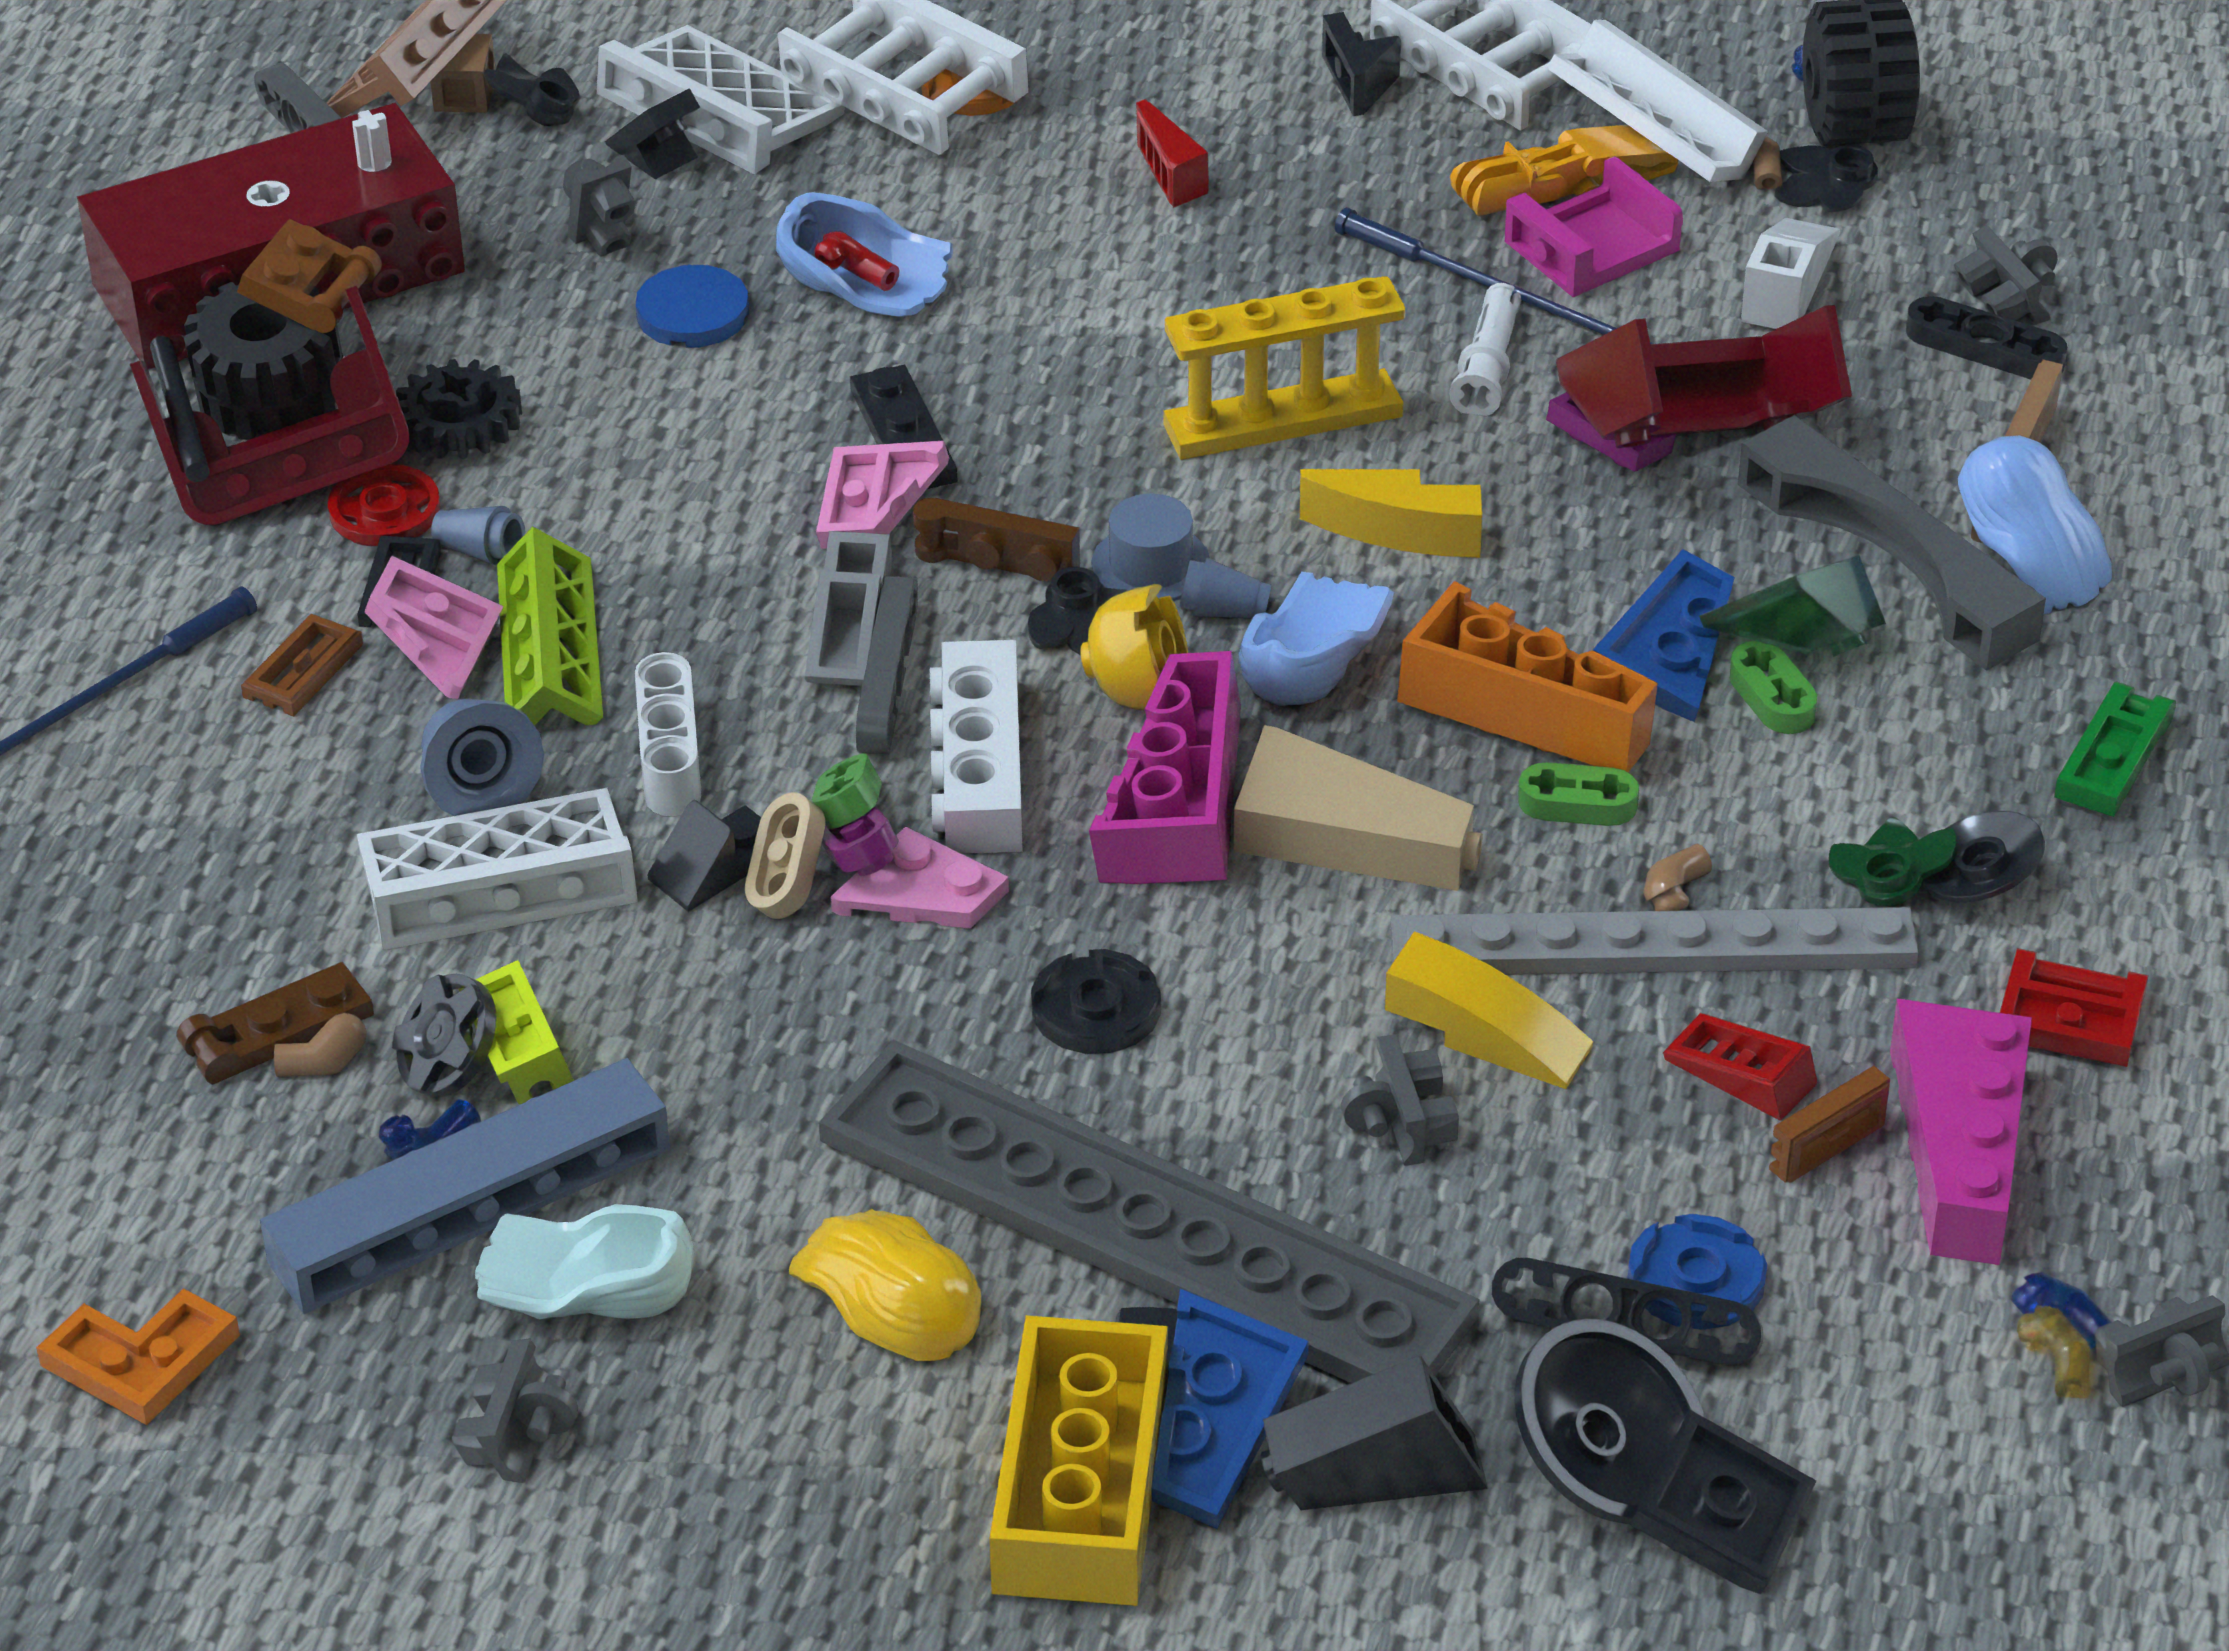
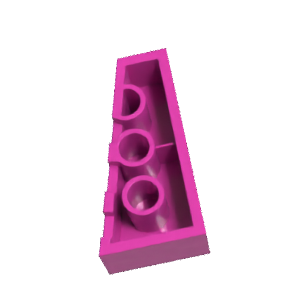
M1232 651L1170 654L1145 707L1146 720L1140 733H1133L1126 748L1128 755L1126 764L1120 776H1113L1106 792L1108 803L1102 815L1095 816L1089 829L1100 883L1150 884L1227 880L1241 713Z
M1897 998L1890 1054L1893 1067L1896 1070L1899 1085L1898 1094L1909 1135L1908 1145L1911 1160L1914 1161L1918 1181L1917 1190L1930 1255L2000 1265L2009 1209L2032 1017Z

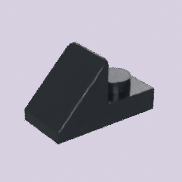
M1344 12L1323 15L1322 57L1352 115H1364L1400 77L1401 39L1399 36H1390L1364 41L1359 31H1353Z
M689 88L647 109L607 139L605 143L618 154L625 155L628 161L656 180L698 158L684 133L688 129L684 119L697 111L700 106Z
M697 800L691 801L647 874L648 880L686 911H691L747 876L761 817L744 805L723 819H720Z

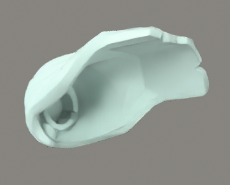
M614 1204L595 1211L575 1222H552L507 1213L500 1218L489 1238L491 1246L484 1247L479 1264L476 1267L475 1279L478 1280V1299L494 1306L527 1314L537 1319L586 1313L623 1319L647 1318L659 1315L676 1306L686 1294L693 1268V1243L686 1224L676 1212L657 1208Z

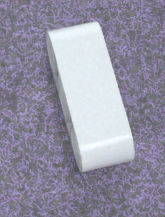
M661 652L651 654L642 659L635 670L644 797L647 807L653 812L663 816L682 815L691 801L697 800L700 803L701 799L692 675L689 662L685 658L674 653Z

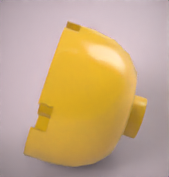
M1159 584L1138 587L1120 593L1100 606L1090 624L1088 642H1083L1080 650L1082 666L1087 677L1090 679L1096 678L1103 693L1114 702L1134 710H1145L1169 655L1188 653L1184 628L1176 605L1170 595L1158 598L1157 594L1162 588Z

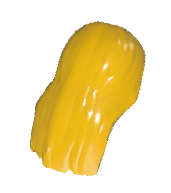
M870 1209L864 1213L858 1212L849 1216L826 1218L823 1220L822 1225L808 1238V1244L793 1257L789 1267V1275L809 1286L820 1289L833 1300L847 1325L857 1336L915 1361H935L950 1357L954 1351L962 1350L972 1340L979 1326L981 1289L978 1287L975 1276L958 1254L936 1243L926 1229L913 1217Z

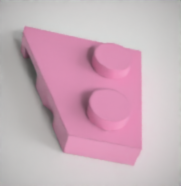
M931 441L834 447L816 530L821 549H827L829 531L890 534L947 466L949 455L945 442Z
M391 556L369 598L365 613L445 696L458 699L499 620L504 606Z
M905 827L896 835L899 842L891 851L893 855L892 861L884 868L870 875L860 876L856 872L831 896L832 912L842 916H851L853 909L889 912L890 920L911 923L933 921L941 926L972 928L1009 892L1008 876Z

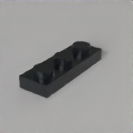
M905 364L895 367L878 368L872 372L850 376L851 393L877 445L943 441ZM948 449L949 461L947 466L927 489L958 483L957 467Z

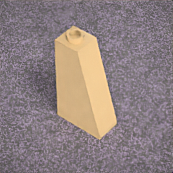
M1264 725L1234 807V852L1459 891L1465 869L1477 870L1482 850L1483 834L1473 832L1474 805L1280 728Z

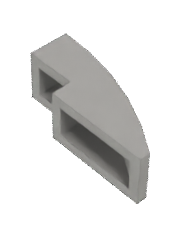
M829 531L824 571L820 570L805 671L806 682L862 686L883 581L886 575L891 576L893 555L889 534Z

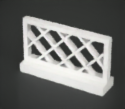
M689 25L632 49L616 40L599 46L598 95L640 115L647 109L690 88L700 108L684 119L688 127L684 133L688 140L752 174H756L770 164V151L821 129L844 114V106L790 80L781 71ZM686 44H688V45H690V46H692V47H694V48H696V49H698V50H679V49L682 48L683 46H685ZM734 67V68H736V69H738V70L712 69V68ZM756 87H774V88H776V89H778V90H770V89H751V88H756ZM809 106H812V107L816 108L815 110H810V109H791V108H794V107H809Z
M607 788L357 834L358 846L377 918L383 950L638 902L631 847L627 836L622 834ZM599 810V813L587 824L569 819L574 814ZM528 824L533 827L523 836L506 831L510 826ZM553 834L568 839L560 847L544 842ZM464 835L471 838L460 848L443 843L447 838ZM490 846L506 850L497 859L481 854ZM396 847L407 850L397 859L375 853V851ZM426 858L442 862L434 870L418 866Z

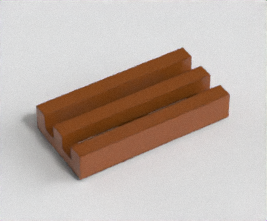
M310 614L241 685L243 698L254 701L256 698L262 699L264 706L274 709L278 705L283 707L285 714L294 717L363 645L362 632ZM319 633L325 634L311 650L305 649ZM293 661L294 668L276 686L271 685L276 677Z
M1873 1065L1776 1124L1773 1136L1779 1141L1772 1144L1771 1155L1776 1160L1770 1163L1769 1170L1785 1183H1792L1884 1126L1890 1078Z

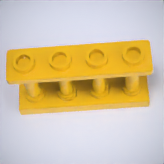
M1387 276L1362 278L1350 283L1323 288H1308L1296 293L1264 299H1250L1243 303L1206 310L1196 309L1184 314L1166 317L1165 332L1179 360L1188 361V406L1163 410V425L1180 460L1403 417V401L1386 369H1379L1380 324L1399 321L1405 318V305L1390 278ZM1357 329L1356 373L1323 380L1324 335ZM1301 339L1300 384L1268 390V345ZM1245 350L1244 395L1212 401V356Z

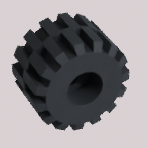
M1838 0L1814 3L1810 10L1804 33L1802 64L1807 113L1820 145L1904 141L1908 139L1914 126L1919 103L1920 65L1915 28L1905 2L1902 0Z
M233 282L219 287L218 296H205L196 304L197 314L188 315L184 325L186 335L183 337L200 412L213 418L219 425L222 433L226 434L233 427H236L238 438L249 440L255 438L257 432L269 433L336 409V401L331 390L330 379L335 365L343 358L337 326L328 333L312 330L237 293L239 285L236 286ZM314 287L308 295L312 297L318 295V288Z

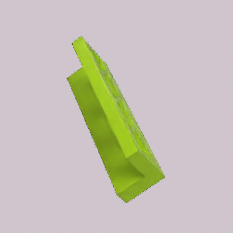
M532 526L497 564L499 604L504 606L500 615L505 703L524 712L534 726L551 708L584 725H596L603 718L591 558ZM557 564L571 571L572 580H568ZM557 598H559L562 601V603L574 616V620H572L569 617V615L565 612L562 606L558 603V601L556 600ZM559 638H562L566 642V644L570 647L573 653L577 656V660H575L571 656V654L567 651L564 645L560 642ZM562 678L567 680L578 696L562 687Z

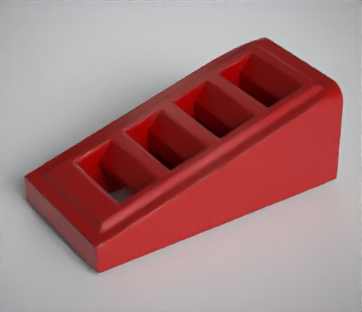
M1146 99L1136 102L1137 146L1169 203L1174 208L1208 194V152Z
M1699 1013L1663 1052L1666 1061L1780 1121L1817 1085V1076L1810 1046L1703 1013ZM1711 1039L1719 1042L1709 1054L1700 1051ZM1734 1051L1739 1053L1733 1061L1727 1060ZM1758 1063L1762 1065L1760 1069L1754 1068Z

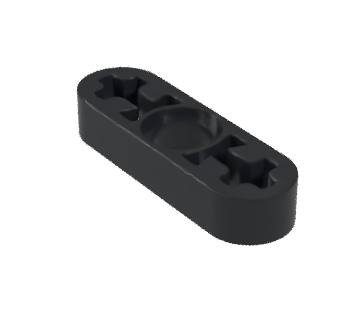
M1927 296L1918 298L1908 307L1906 334L1917 344L2027 379H2032L2038 364L2042 363L2043 360L2063 364L2062 373L2064 372L2068 347L2066 341L2054 332L1941 297ZM1986 336L1994 338L1999 342L1984 343L1973 338Z

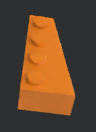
M1456 581L1448 587L1403 639L1397 698L1399 703L1479 728L1488 733H1495L1535 746L1545 752H1553L1593 766L1621 769L1628 773L1650 745L1657 682L1593 650L1578 654L1567 648L1564 635L1547 627L1539 632H1534L1516 623V611L1498 602L1491 604L1488 609L1472 601V589Z

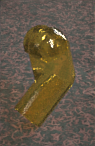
M2037 1306L2034 1313L2022 1315L2017 1323V1333L2020 1341L2026 1342V1348L2030 1351H2040L2047 1346L2054 1356L2056 1395L2060 1397L2087 1398L2091 1390L2089 1343L2059 1309L2049 1306Z

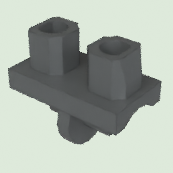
M625 155L615 157L607 167L593 159L577 161L571 164L564 173L563 188L565 194L571 199L567 235L575 244L589 240L600 257L629 247L631 243V234L625 226V221L634 213L635 199L629 191L632 166Z
M1988 225L1972 233L1977 250L1954 264L1958 280L1964 288L1974 297L1997 283L1998 287L1982 296L1987 312L2012 320H2018L2027 315L2035 325L2049 321L2051 319L2050 314L2039 302V294L2042 289L2041 284L2047 286L2055 279L2053 270L2057 264L2058 255L2054 247L2043 239H2036L2027 243L2023 240L2018 241L2010 250Z
M1397 1034L1377 1037V1049L1383 1067L1375 1075V1081L1370 1076H1360L1355 1079L1353 1083L1354 1088L1346 1093L1341 1102L1345 1123L1351 1129L1361 1132L1369 1131V1134L1373 1137L1385 1135L1389 1129L1388 1124H1390L1404 1166L1424 1163L1425 1146L1458 1140L1459 1115L1453 1096L1420 1101L1418 1098L1420 1096L1442 1093L1443 1073L1436 1049L1403 1053Z
M2213 1295L2191 1304H2187L2179 1297H2175L2157 1304L2155 1310L2150 1315V1320L2129 1327L2116 1320L2098 1327L2095 1332L2097 1360L2108 1370L2110 1393L2123 1407L2173 1386H2176L2183 1394L2188 1396L2206 1390L2210 1383V1372L2229 1364V1353L2223 1341L2221 1330L2222 1320L2226 1315L2225 1303Z
M531 1338L512 1340L504 1363L479 1365L472 1383L473 1397L485 1414L480 1417L459 1419L452 1436L453 1445L466 1465L493 1464L503 1480L518 1483L525 1482L539 1442L545 1441L548 1434L567 1432L573 1427L579 1409L575 1398L568 1391L564 1390L566 1386L564 1378L559 1375L548 1374L536 1363L534 1357L536 1346Z

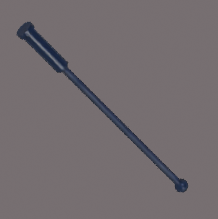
M1348 207L1342 209L1336 219L1335 232L1340 235H1350L1412 262L1422 259L1487 287L1496 283L1512 285L1427 250L1422 241L1362 217L1355 210ZM1512 285L1514 291H1512L1511 297L1516 292H1519L1521 301L1603 335L1617 329Z
M243 586L236 588L231 592V596L164 635L162 644L1 740L0 756L168 654L178 656L241 617L257 612V604L253 595Z

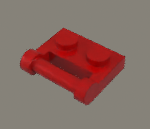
M2017 948L2000 1013L2032 1017L2029 1047L2127 1067L2149 975L2131 971L2128 972L2127 977L2037 959V952Z

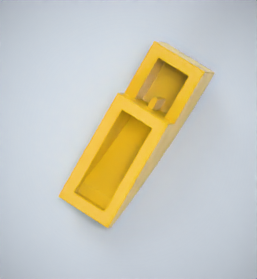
M1300 469L1301 520L1364 543L1400 551L1437 556L1480 558L1482 533L1481 485L1421 484L1420 469Z
M1413 932L1386 972L1385 1010L1445 1031L1444 1046L1567 1089L1593 1047V1041L1568 1018L1522 984L1491 965L1451 945L1418 932Z

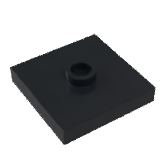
M1689 1409L1681 1421L1630 1525L1740 1588L1761 1594L1770 1581L1816 1480Z

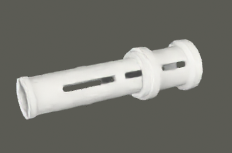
M1496 283L1487 289L1473 343L1461 352L1458 361L1459 375L1453 380L1449 392L1451 403L1461 413L1488 416L1499 408L1502 398L1500 385L1507 379L1510 369L1509 358L1505 352L1515 323L1516 313L1521 304L1519 292L1513 294L1510 302L1512 291H1514L1512 285Z

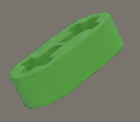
M1754 640L1744 642L1733 650L1729 679L1733 687L1764 725L1773 731L1784 734L1801 733L1813 725L1815 722L1817 693L1782 649L1767 641ZM1768 670V677L1762 671ZM1778 697H1780L1784 703L1778 704Z
M864 753L847 758L826 770L817 780L812 801L823 811L827 829L844 826L869 812L878 802L882 781L868 755Z
M1537 763L1527 767L1519 778V807L1525 814L1535 819L1613 826L1629 822L1636 815L1638 809V781L1633 775L1621 769L1562 763ZM1546 788L1553 790L1552 794H1542L1540 792L1541 789ZM1604 794L1617 795L1614 800L1604 799Z

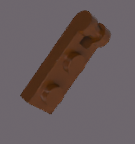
M924 498L914 505V526L920 532L914 542L915 554L921 561L937 563L945 559H952L971 563L982 569L995 568L1028 575L1039 581L1052 580V577L1062 569L1080 567L1079 527L940 498ZM945 530L958 532V534L945 532Z
M342 961L213 1017H209L206 1014L192 1015L180 1024L176 1037L188 1055L192 1057L197 1055L196 1066L208 1083L214 1085L274 1059L275 1044L309 1043L335 1015L343 1013L353 1014L360 1018L361 1021L373 1016L372 999ZM233 1039H236L237 1043L233 1045L226 1043Z

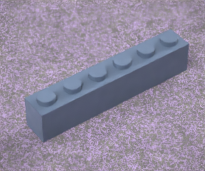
M628 1058L622 1059L261 1218L260 1224L267 1262L304 1315L495 1229L500 1218L507 1213L524 1216L669 1151L670 1142L666 1106Z

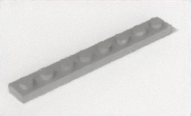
M1910 907L1391 915L1390 924L1393 962L1415 931L1451 945L1491 965L1504 974L1916 968L1918 960V948Z

